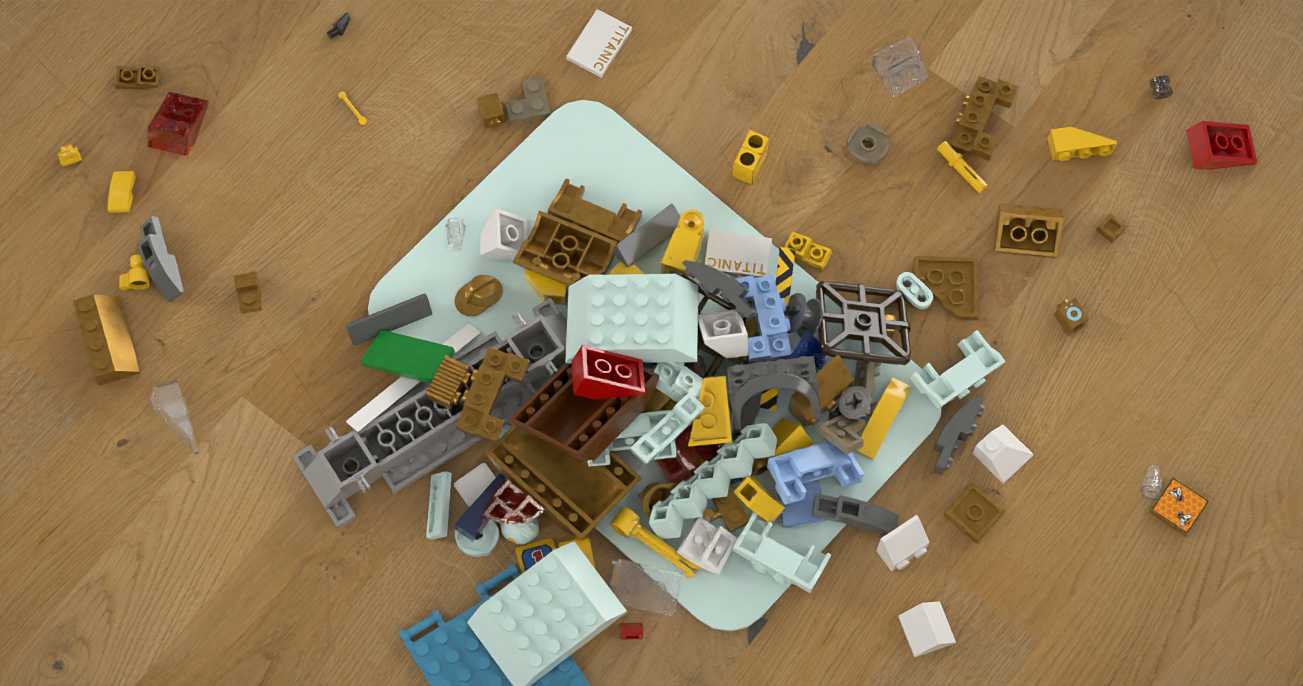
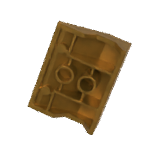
M539 210L534 227L528 239L523 241L513 260V264L571 286L588 275H605L615 257L613 251L617 241Z

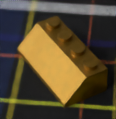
M93 294L73 300L92 372L98 385L101 386L140 374L119 296Z

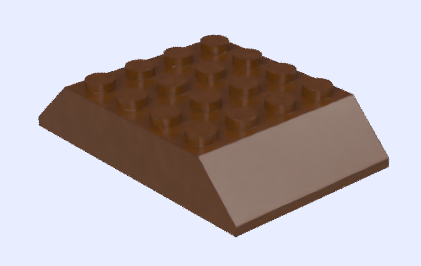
M566 363L508 419V423L578 459L595 460L648 406L659 380V374L643 367L646 392L644 395L590 399L574 395L572 363Z

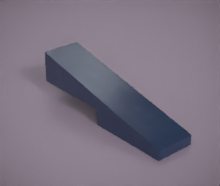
M499 473L455 523V530L473 542L497 510L500 511L517 488Z

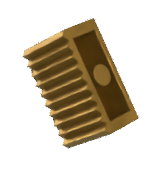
M445 356L426 391L427 399L448 409H451L454 404L457 405L462 397L460 391L463 385L467 386L472 376L470 367Z

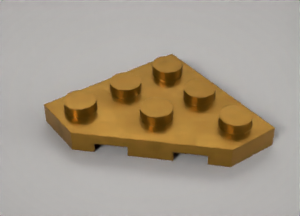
M914 256V275L931 290L933 297L956 319L978 320V258Z

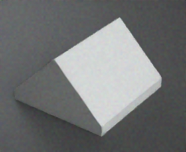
M940 602L921 603L898 616L914 658L956 643Z

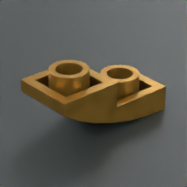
M138 65V68L117 66L115 88H157L159 67Z

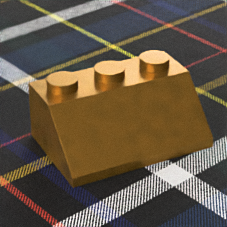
M999 203L996 219L995 251L1058 257L1064 221L1062 209Z
M839 355L834 357L816 373L821 414L826 410L828 412L837 405L836 401L853 385L854 379ZM796 391L790 398L788 411L805 428L810 424L814 426L819 420H815L810 401L803 394Z

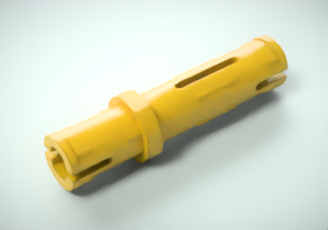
M947 141L938 146L937 151L949 162L948 165L956 169L978 194H981L988 187V184L964 161L963 155L957 153Z

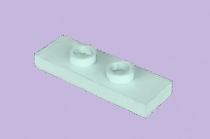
M447 471L431 475L426 538L431 540L447 536L452 473Z

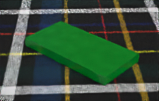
M381 330L360 362L363 367L431 384L444 357L452 358L455 350L451 346Z

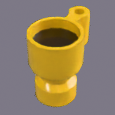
M133 255L130 257L132 269L128 273L119 276V289L122 291L130 288L142 290L150 286V275L145 268L141 255Z

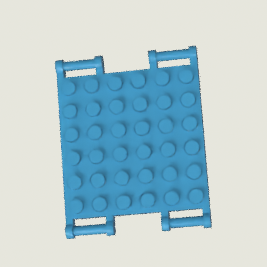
M513 563L507 566V570L487 582L479 583L475 586L483 601L445 623L436 609L427 618L407 630L403 629L398 632L430 686H513L467 623L477 609L495 595L493 594L489 597L487 591L510 577L515 580L520 576ZM437 623L439 628L412 643L410 640L412 636ZM570 655L531 686L590 685Z

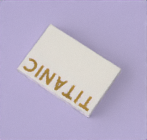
M597 9L567 54L566 60L602 78L632 32V27Z
M709 230L705 265L714 267L729 275L737 276L739 274L743 277L753 275L754 278L767 276L772 238Z

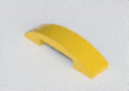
M892 377L860 437L864 440L863 447L856 450V452L874 460L909 394L911 386Z

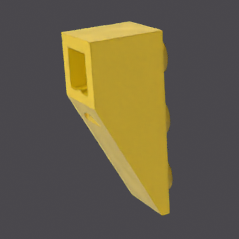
M1074 127L1051 129L1048 136L1052 160L1067 161L1075 157L1084 159L1097 154L1106 156L1111 154L1117 145L1115 140Z

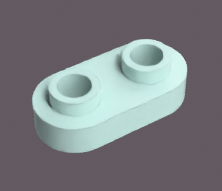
M904 272L899 275L896 282L898 291L900 290L904 293V297L917 309L928 308L933 300L931 290L913 273ZM909 283L910 287H905L903 284ZM922 297L925 299V301L920 302L918 298Z

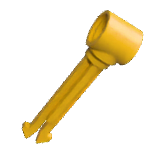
M622 507L610 524L617 533L626 538L630 535L634 538L636 537L684 571L686 578L695 577V574L689 567L699 571V566L679 555L677 550L644 528L639 523L641 519L635 512L627 507Z

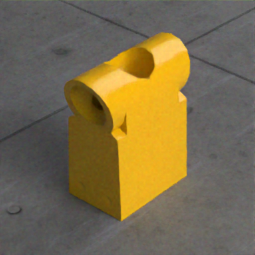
M687 210L679 218L677 228H675L661 261V274H668L670 270H675V272H681L690 277L685 272L686 267L682 262L684 260L697 261L704 239V218L699 211Z

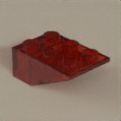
M168 92L148 126V147L188 156L195 145L209 101Z
M692 424L675 439L676 457L653 459L667 483H681L683 480L685 481L694 476V471L706 460L710 462L718 455L717 451L722 448L720 443L688 446L693 427Z

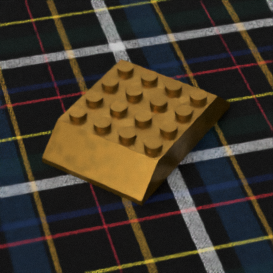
M514 425L497 441V444L495 443L486 452L488 458L509 482L561 529L581 541L642 480V477L613 451H609L610 465L588 467V460L578 459Z

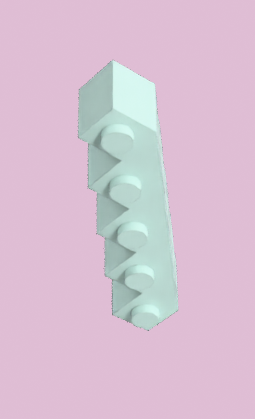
M767 423L746 426L740 431L742 433L741 436L734 442L726 443L717 451L718 455L710 462L706 460L694 471L695 475L687 482L683 480L670 491L672 495L665 501H659L653 506L649 525L660 539L680 537L684 519L704 516L707 499L727 497L731 479L751 476L754 459L774 456L777 437Z

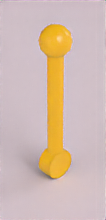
M344 91L339 92L338 97L343 99L357 116L359 124L365 126L367 119L359 114L347 99Z

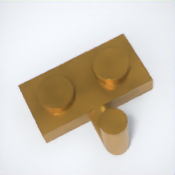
M729 485L727 497L712 498L717 510L713 511L707 508L704 512V519L709 523L722 518L730 533L746 526L749 521L731 485Z

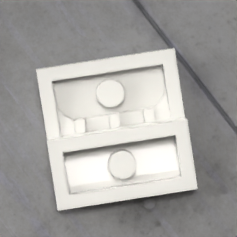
M697 517L677 553L695 565L712 573L719 574L738 538L723 527L716 528L702 517Z

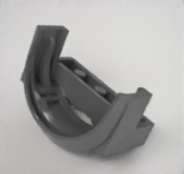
M802 356L786 360L779 359L777 361L757 362L746 365L738 364L727 367L734 429L741 430L740 416H742L741 410L745 402L753 395L773 388H786L800 392L810 401L815 420L822 418L814 356Z

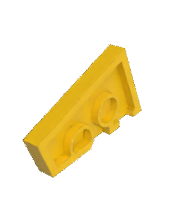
M726 376L703 378L698 401L705 408L694 419L688 446L732 442Z

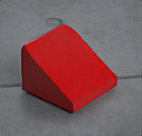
M642 623L620 624L622 640L643 638Z

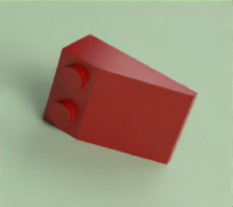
M1201 121L1186 130L1194 169L1213 170L1257 164L1249 125Z
M581 345L571 361L574 395L590 399L641 396L646 393L642 359Z

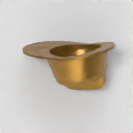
M489 275L474 277L457 291L455 296L457 310L466 316H476L500 300L503 294L501 283L495 277Z
M653 482L648 484L641 493H638L644 514L651 517L653 506L659 501H665L672 495L670 491L680 483L661 484Z

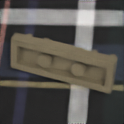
M857 360L854 386L864 387L870 392L871 397L874 390V377L880 375V372L875 371V367L881 365V363L869 362L867 364ZM856 400V403L852 405L855 408H857V404L860 403V401ZM871 401L870 407L875 406L877 402ZM868 409L865 417H871L873 412Z

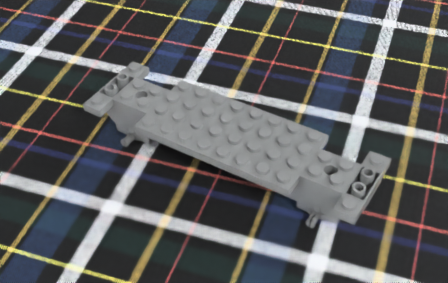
M551 298L532 308L533 313L537 317L534 320L525 322L520 312H517L516 315L513 314L512 319L518 327L514 332L507 335L504 341L501 340L495 331L452 357L468 365L471 374L482 365L489 347L507 354L512 353L530 361L522 383L505 377L501 391L490 414L504 420V426L508 424V419L536 393L531 384L547 374H550L552 377L558 371L557 368L566 363L567 320L560 313ZM536 350L542 352L540 357H533L531 354ZM420 381L360 431L357 432L352 427L353 431L338 437L333 427H329L331 433L328 429L324 431L331 441L327 447L316 453L313 447L309 445L292 456L337 529L357 518L346 499L360 490L365 493L367 488L369 491L371 489L370 484L384 477L395 494L484 439L457 430L455 427L465 402H462L463 395L466 389L470 390L473 382L470 381L467 386L463 385L460 391L462 397L457 405L454 404L451 409H448L427 399L426 391L430 383ZM349 465H357V469L355 471H346Z

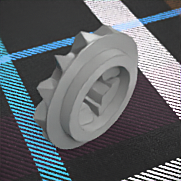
M861 386L847 389L839 401V409L842 415L848 419L856 420L860 416H866L865 413L868 409H871L870 403L873 401L870 397V392ZM856 400H859L860 403H858L857 408H855L852 404H855Z

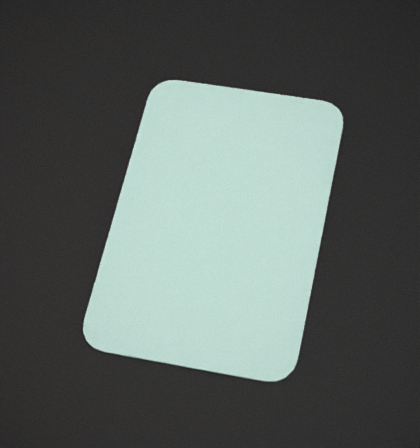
M579 100L566 103L554 111L378 282L370 295L368 313L371 315L426 293L432 315L390 332L443 344L466 324L471 323L481 333L457 351L453 357L495 331L501 340L504 341L505 337L514 332L518 327L512 319V315L520 312L525 322L534 320L537 317L533 313L532 308L543 301L526 282V269L513 264L514 259L494 260L480 255V234L493 209L497 208L527 218L529 237L539 210L548 214V208L566 178L570 180L571 185L579 188L581 185L585 186V192L581 199L616 213V216L623 203L627 204V208L632 211L642 210V217L635 230L670 204L675 206L680 217L685 211L690 209L699 211L704 218V239L696 261L698 263L705 264L709 230L759 237L764 236L612 109L599 102ZM672 235L633 264L644 274H661V261ZM771 243L767 276L774 275L776 281L779 249ZM616 256L605 275H608L620 262ZM794 262L790 296L795 293H801L805 296L806 302L813 298L816 299V285L819 282ZM478 275L495 277L501 283L503 291L497 303L476 316H466L457 310L455 296L461 287ZM729 275L734 279L737 277L736 275ZM696 277L693 279L701 284V282ZM567 286L565 305L555 304L560 312L568 307L569 286ZM699 292L698 305L704 297V295L700 294ZM824 294L825 312L841 314V308ZM709 299L701 313L706 314L728 310ZM863 319L860 320L861 323L868 324ZM826 322L827 340L829 343L843 331L842 324ZM797 330L794 333L787 334L792 353L791 359L802 356H814L816 373L834 358L828 355L824 356L821 353L818 330L811 338L806 340L799 337ZM846 339L834 349L862 352V344L859 340ZM869 342L870 352L895 356L881 343ZM700 349L698 355L703 357L707 372L715 357ZM536 350L531 355L533 357H540L542 352ZM841 358L855 381L857 360ZM724 359L714 377L726 376L728 380L727 367L738 364ZM911 359L907 365L881 363V365L875 367V371L880 372V375L874 377V390L871 398L877 404L871 407V412H874L892 377L912 388L874 460L856 451L853 452L856 462L864 473L862 482L842 488L835 475L819 479L822 495L836 498L841 495L868 502L934 430L941 417L942 407L937 409L927 394L924 393L922 395L909 378L913 373L921 370ZM550 374L531 384L536 392L551 378ZM778 389L776 411L760 408L755 424L767 423L772 429L782 418L801 425L813 444L828 442L827 439L817 433L818 426L829 421V412L827 410L821 414L822 418L814 426L810 424L807 428L788 411L790 398L796 392L795 390ZM840 398L836 401L837 405L831 411L834 412L838 407ZM671 399V400L666 404V406H667L670 402H674V400ZM731 408V409H730L731 434H734V433H735V429H734V422H733V415H732V408ZM860 417L865 421L864 429L871 417ZM508 423L502 427L498 440L513 426L512 424ZM692 427L685 429L675 439L676 457L652 459L649 463L645 464L630 449L613 451L642 477V480L605 516L595 529L696 619L716 630L731 632L747 628L760 619L792 585V583L790 585L787 583L781 584L774 580V576L771 574L757 571L754 565L751 564L752 561L731 551L719 574L712 573L701 567L699 571L689 567L695 574V577L686 578L684 571L639 539L631 535L626 538L610 526L622 507H627L640 517L639 523L644 528L657 536L649 525L650 517L645 515L642 510V503L638 498V493H641L648 484L653 482L661 484L681 483L683 480L687 482L694 476L693 473L701 466V462L695 446H688ZM864 429L855 432V434L861 437ZM726 443L702 450V453L723 447ZM718 454L705 458V460L716 457ZM769 470L759 476L751 473L750 477L757 478L777 498L776 481ZM742 477V481L732 484L731 487L733 491H735L747 477ZM736 495L748 520H750L752 514L755 512L751 510L749 507H747L746 504ZM707 499L705 510L707 508L713 511L717 510L712 499ZM757 514L758 519L768 523L766 520H764ZM780 514L772 522L773 525L767 537L805 557L811 545L816 546L815 549L822 552L847 524L827 520L784 528ZM696 518L684 519L680 537L661 540L678 551ZM722 518L710 522L716 528L721 526L727 530ZM746 526L731 532V534L739 538Z

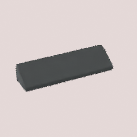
M670 204L615 246L613 254L625 266L629 267L672 235L675 228H677L680 218L675 206Z
M424 293L348 323L346 328L352 344L358 345L377 337L381 330L390 332L432 315V310L428 297Z

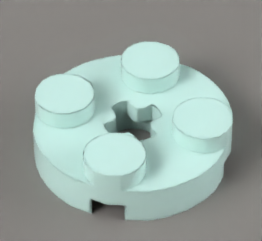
M491 518L480 532L483 535L482 538H478V540L473 542L455 530V540L458 548L466 555L472 557L489 555L499 541V530L496 523Z

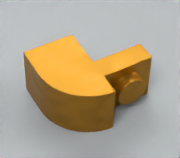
M256 271L234 275L241 314L261 311V292Z

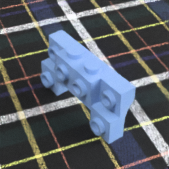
M753 275L735 278L749 291L744 299L752 301L753 308L758 312L755 319L759 336L748 338L749 363L791 359L792 353L787 335L788 331H790V322L784 316L783 311H786L785 300L780 298L779 291L777 292L774 275L754 278Z
M829 441L813 444L800 450L795 449L789 453L769 458L767 468L776 481L775 489L785 505L805 498L807 492L803 486L805 483L835 475L842 488L861 483L864 476L863 471L855 460L853 452L846 455Z

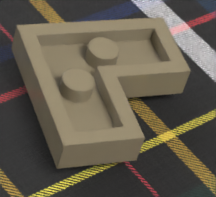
M542 77L521 80L525 99L506 102L510 124L549 117L550 110Z
M840 415L819 425L817 433L847 455L863 447L864 440L856 435L855 432L864 429L865 421L860 417L856 420Z

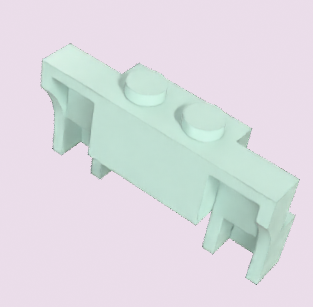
M978 330L958 344L966 358L941 376L928 363L909 377L922 395L924 393L927 394L937 409L956 397L959 399L965 397L970 393L969 388L973 385L975 388H978L986 382L985 376L1006 362L1001 354L985 341Z
M657 362L652 370L659 374V380L656 385L657 389L677 403L688 393H691L699 400L703 378L685 367V362ZM726 379L727 394H728V404H729V411H730V409H731V401H730V394H729V384H728V380Z
M670 410L640 413L595 460H588V467L610 465L609 451L630 449L644 434L653 429ZM675 440L654 459L676 457Z
M753 513L733 546L732 551L752 561L751 564L754 565L757 571L764 574L767 572L774 576L773 579L777 582L789 585L792 583L811 593L830 560L831 554L827 553L825 555L817 551L814 545H811L805 557L767 537L773 523L770 521L766 523L758 519L757 514Z

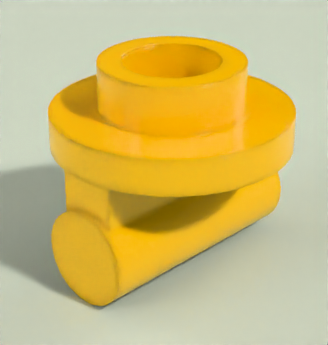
M72 144L60 147V152L57 153L62 167L82 161L77 146L73 147Z

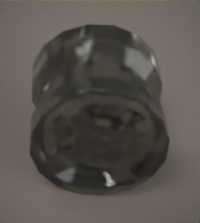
M1158 76L1150 80L1149 84L1153 88L1152 95L1154 99H1164L1173 94V89L1169 86V76Z

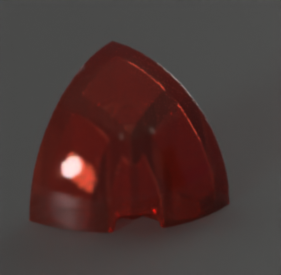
M505 478L486 502L482 514L497 523L506 525L522 524L533 520L545 509L532 497L524 494L511 481Z

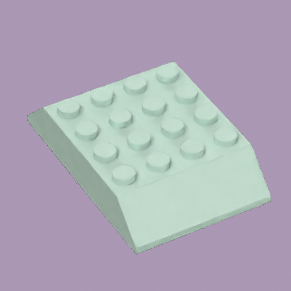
M677 274L588 275L569 286L566 363H572L571 361L581 345L642 359L643 363L697 362V284Z
M573 541L553 550L483 603L467 623L513 686H531L627 611Z

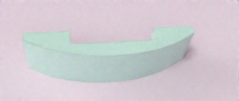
M688 393L674 406L672 411L647 434H644L630 450L645 464L649 463L704 410L705 406L691 393Z

